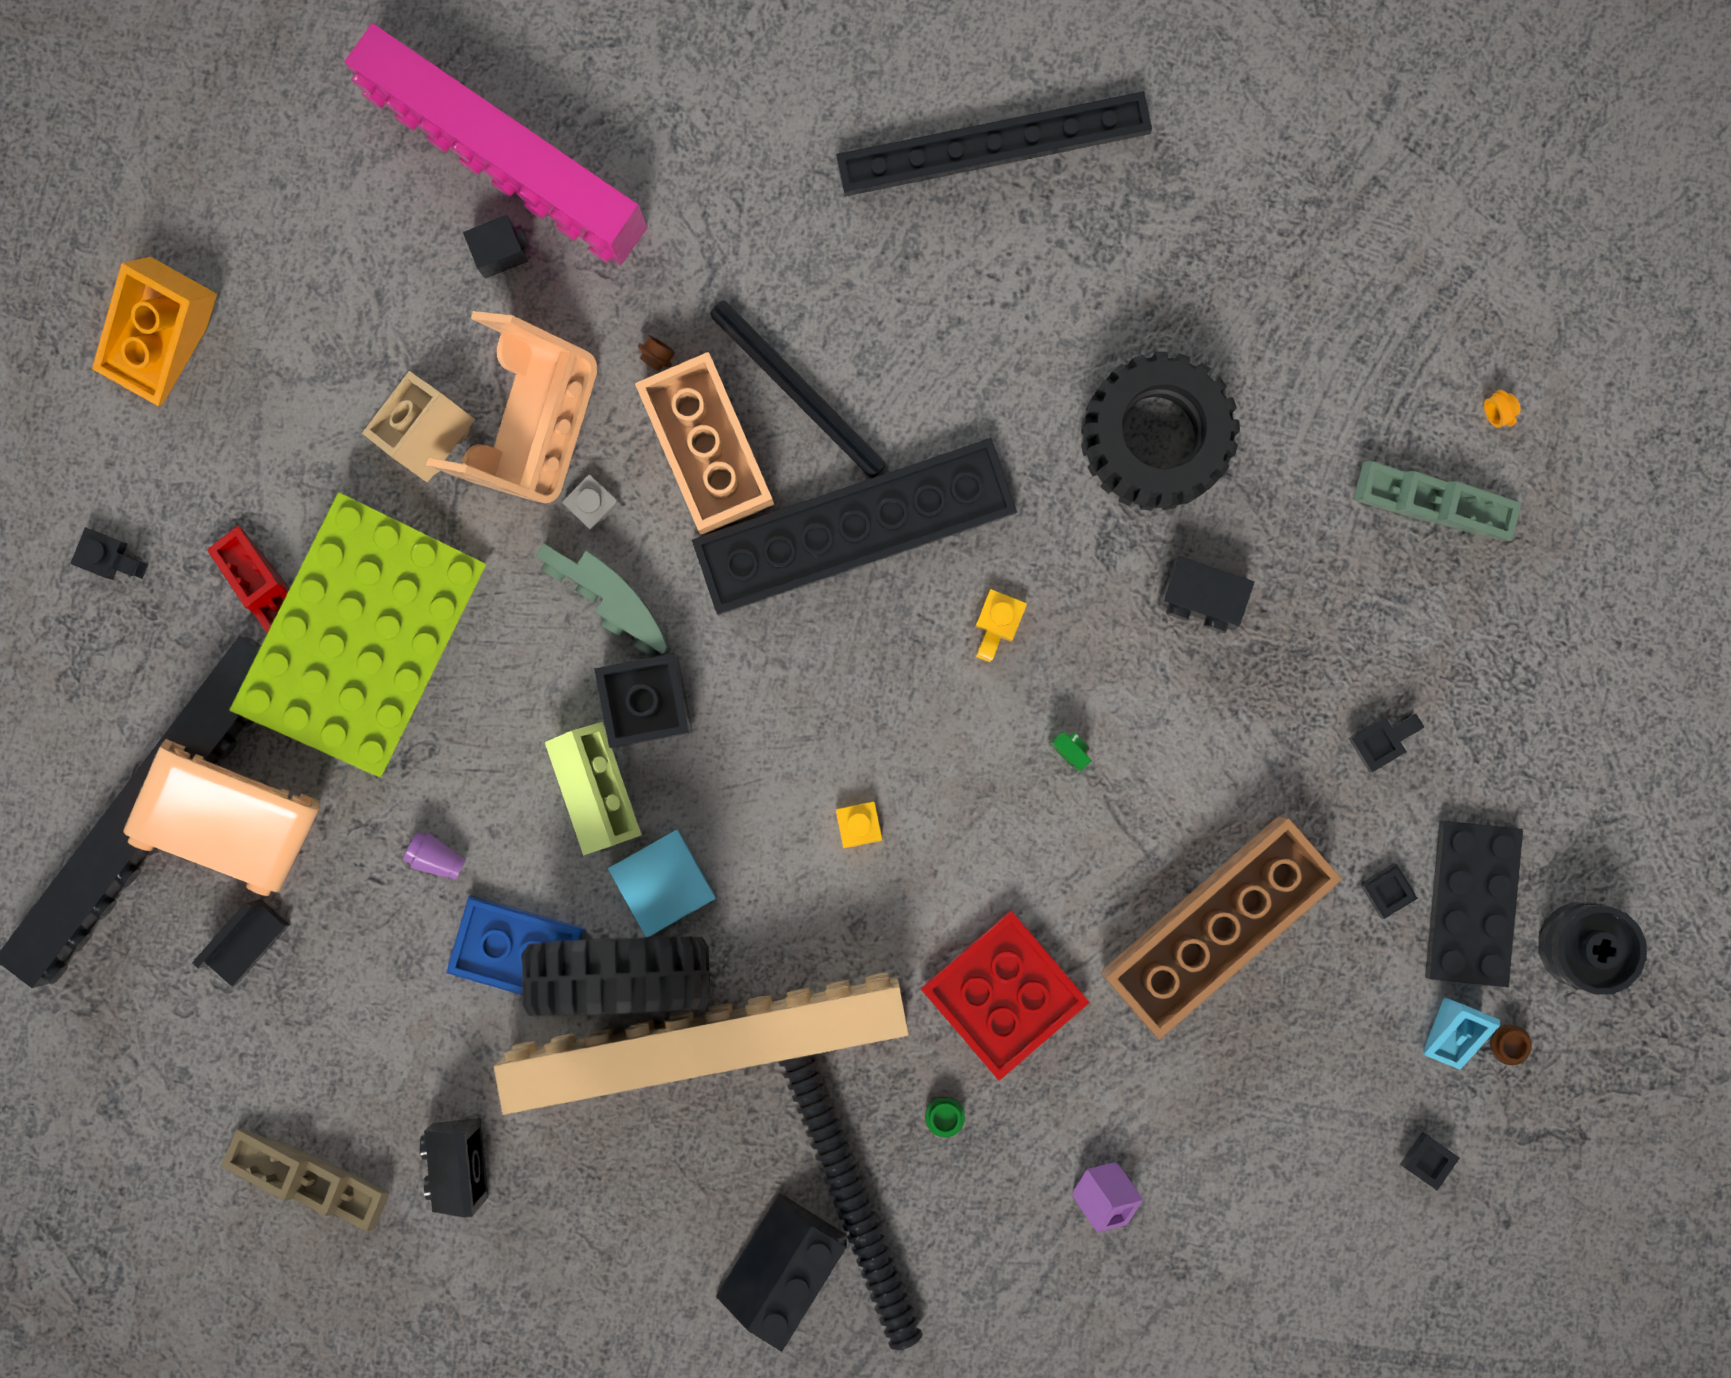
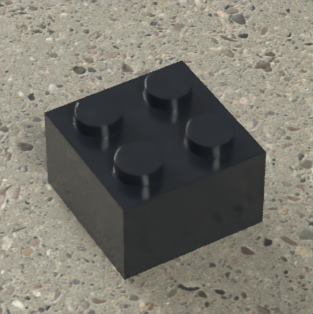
M675 653L594 668L609 748H619L693 733L679 657Z

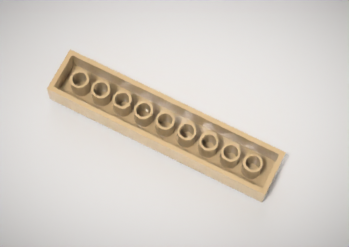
M879 973L865 977L866 982L864 984L850 986L849 980L827 984L825 991L811 994L810 988H802L787 992L785 999L772 1001L771 996H761L747 1000L748 1005L736 1009L732 1008V1003L709 1007V1012L705 1013V1015L693 1017V1011H684L669 1015V1020L664 1023L654 1024L653 1018L643 1019L630 1023V1027L623 1031L615 1032L614 1026L594 1029L590 1031L591 1035L576 1040L575 1034H566L552 1038L551 1043L541 1047H536L535 1041L514 1045L511 1047L512 1050L505 1052L504 1057L494 1065L502 1114L516 1113L909 1036L898 977L889 978V973Z

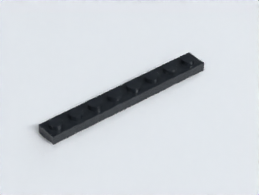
M1143 91L836 154V160L844 197L1150 135L1152 125Z

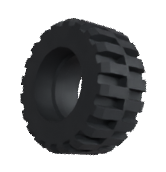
M1155 352L1150 358H1146L1143 354L1132 358L1126 365H1119L1103 380L1086 408L1087 412L1081 426V433L1084 434V441L1081 447L1083 456H1088L1090 462L1087 468L1092 477L1097 475L1103 482L1100 487L1107 494L1112 491L1120 496L1119 502L1128 506L1131 503L1138 504L1141 510L1152 511L1154 508H1162L1164 511L1175 509L1181 504H1188L1213 487L1230 467L1228 463L1235 456L1238 443L1234 440L1235 436L1240 432V420L1233 419V412L1237 409L1234 398L1230 397L1227 399L1223 393L1227 385L1220 377L1214 381L1208 375L1211 368L1201 362L1196 367L1189 363L1190 357L1183 354H1178L1175 359L1168 358L1167 352ZM1150 397L1167 399L1181 407L1190 418L1194 429L1195 443L1191 453L1182 463L1167 469L1155 468L1141 462L1129 450L1122 430L1124 418L1129 409L1142 399Z

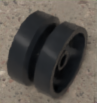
M1571 902L1557 908L1544 921L1538 936L1539 955L1545 969L1558 982L1595 995H1613L1629 988L1641 975L1647 960V943L1640 925L1627 913L1610 906L1590 902Z

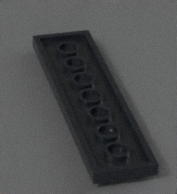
M992 438L692 539V543L716 614L719 616L1015 515L1017 510Z

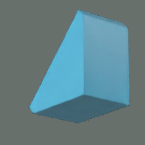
M1444 997L1425 1044L1423 1055L1460 1070L1499 1028L1500 1019Z

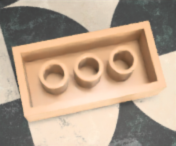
M709 352L635 383L696 527L702 536L774 506L771 494Z

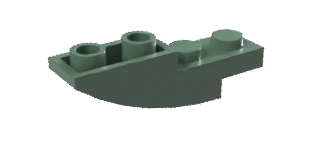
M543 543L535 556L545 563L541 568L542 571L562 582L565 576L578 583L575 591L594 603L599 596L603 598L595 613L604 618L600 623L601 626L621 637L624 631L637 638L634 646L652 657H655L658 651L664 655L669 654L671 648L654 614L637 592L622 577L587 551H585L577 564Z

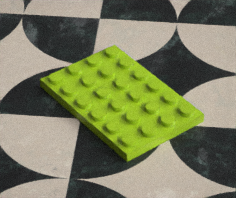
M338 492L229 711L381 778L487 564Z

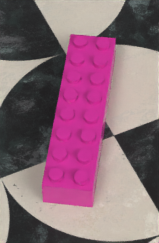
M370 24L344 61L354 75L351 81L363 90L362 95L369 102L380 109L387 105L395 112L394 117L412 131L419 127L428 135L426 139L442 152L446 153L450 148L460 156L459 162L476 175H479L481 170L493 179L491 184L505 195L511 197L513 193L517 194L525 201L523 205L537 217L543 219L545 215H548L558 223L556 228L562 234L573 241H576L578 237L583 239L590 245L588 250L603 262L608 263L612 259L619 265H622L648 228L639 205L375 24Z

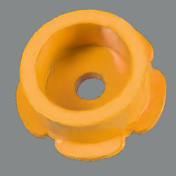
M1497 390L1496 393L1492 394V397L1484 401V412L1492 426L1500 428L1505 425L1512 427L1516 424V416L1520 414L1521 407L1518 399L1513 394L1507 393L1504 390Z

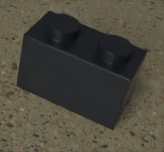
M1178 556L1171 562L1158 605L1167 607L1166 614L1172 617L1189 620L1191 615L1205 620L1204 627L1226 633L1227 628L1235 629L1240 627L1255 581Z

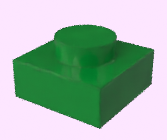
M1059 732L1049 742L1075 771L1081 772L1092 761L1085 754L1090 748L1074 732L1069 736L1065 732Z

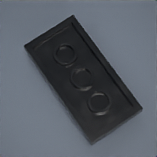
M1439 820L1425 978L1509 987L1523 829Z

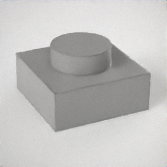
M590 474L562 502L591 531L619 504Z

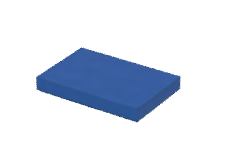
M471 895L468 896L446 973L523 995L522 954L527 945L540 942L582 940L585 928Z

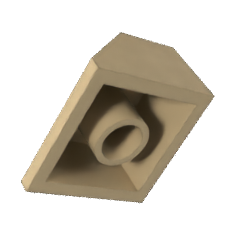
M409 371L362 434L428 483L432 476L440 471L426 465L428 457L446 461L447 456L454 447L466 438L470 426L475 419L438 390Z

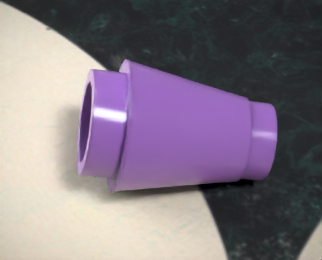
M418 831L403 857V861L411 864V869L446 878L449 877L453 880H456L466 858L459 856L457 852L429 832L424 835Z

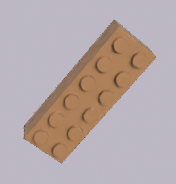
M1277 817L1106 966L1100 974L1151 1033L1160 1040L1342 879L1289 818Z

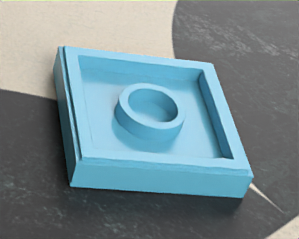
M679 829L608 868L646 938L717 898Z

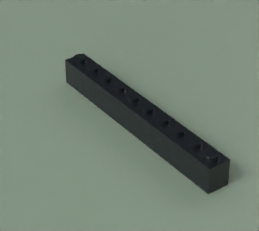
M239 636L0 950V965L29 987L35 988L49 983L54 984L63 976L68 968L65 962L74 951L78 952L88 943L93 934L90 932V929L98 919H104L113 910L117 903L114 898L121 888L128 887L141 872V868L138 866L146 855L150 856L158 850V848L153 847L152 851H146L132 846L128 843L130 837L123 830L161 744L166 739L185 746L184 751L190 754V760L197 754L204 757L203 760L216 764L220 758L222 760L225 759L235 749L238 743L235 738L243 727L247 728L254 723L250 719L229 711L262 646L254 639Z

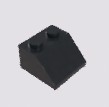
M481 1118L432 1123L424 1130V1135L420 1138L422 1160H427L428 1175L424 1178L426 1200H431L432 1212L463 1218L472 1217L488 1198Z

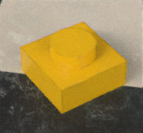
M874 801L836 809L843 848L882 841Z

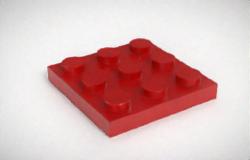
M1011 910L920 987L922 992L998 1081L1090 1003Z

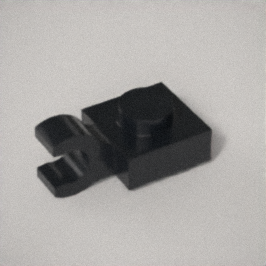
M86 527L70 563L113 580L117 570L143 579L149 565L124 555L128 543Z
M1416 713L1404 716L1392 726L1386 718H1381L1348 739L1367 770L1374 772L1406 753L1407 751L1401 741L1423 729L1424 725Z

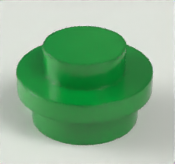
M939 1097L928 1105L925 1112V1122L928 1129L934 1135L948 1138L956 1135L962 1129L965 1122V1113L957 1100L951 1097Z

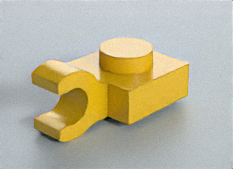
M989 590L975 625L976 628L986 631L976 654L977 658L990 663L994 658L1000 639L1003 638L1010 642L1013 640L1027 603L995 590Z

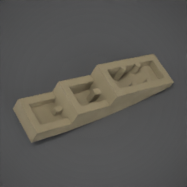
M236 1129L221 1165L224 1169L284 1201L294 1199L324 1216L335 1214L366 1232L375 1230L390 1194L389 1191L322 1159L244 1129Z

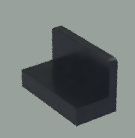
M261 899L246 902L196 957L192 964L198 969L209 966L229 985L235 986L290 924Z

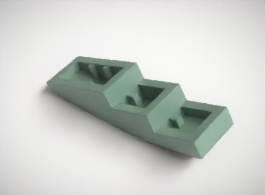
M1374 461L1363 462L1354 496L1355 501L1387 511L1504 541H1513L1522 504L1458 481L1446 482L1416 471L1404 472Z

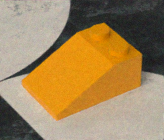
M152 257L121 263L92 369L157 406L163 405L208 327L217 293Z

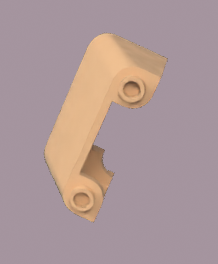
M166 739L155 756L123 830L130 837L128 843L146 851H152L153 847L245 881L247 882V889L260 895L269 896L271 891L279 892L318 814L320 800L302 793L300 797L293 795L290 800L288 799V790L281 789L280 791L207 762L203 760L204 757L197 754L190 760V754L184 751L185 746Z

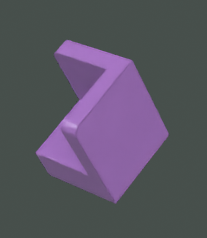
M1116 1162L1087 1169L1073 1191V1198L1097 1233L1127 1225L1143 1201L1139 1192Z

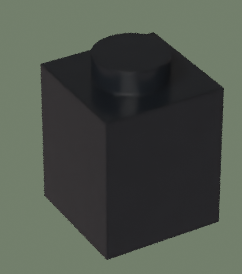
M508 215L463 232L475 265L485 279L529 262L524 249L530 247L523 227L521 224L514 226Z

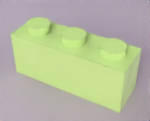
M603 722L572 730L545 742L583 856L642 835L613 750L609 748Z

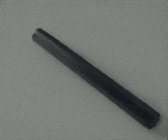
M722 300L714 306L710 312L711 318L870 478L878 476L886 466L885 461L726 301Z

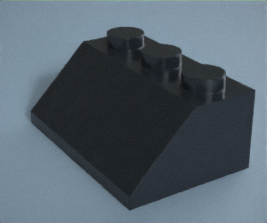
M779 1193L716 1294V1298L747 1331L782 1352L847 1248V1235Z

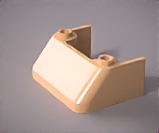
M473 311L472 320L501 333L497 346L498 361L504 369L515 373L516 376L493 448L481 444L473 445L464 454L461 464L428 457L426 465L471 483L541 503L553 502L561 493L597 375L596 360L588 351L513 315Z

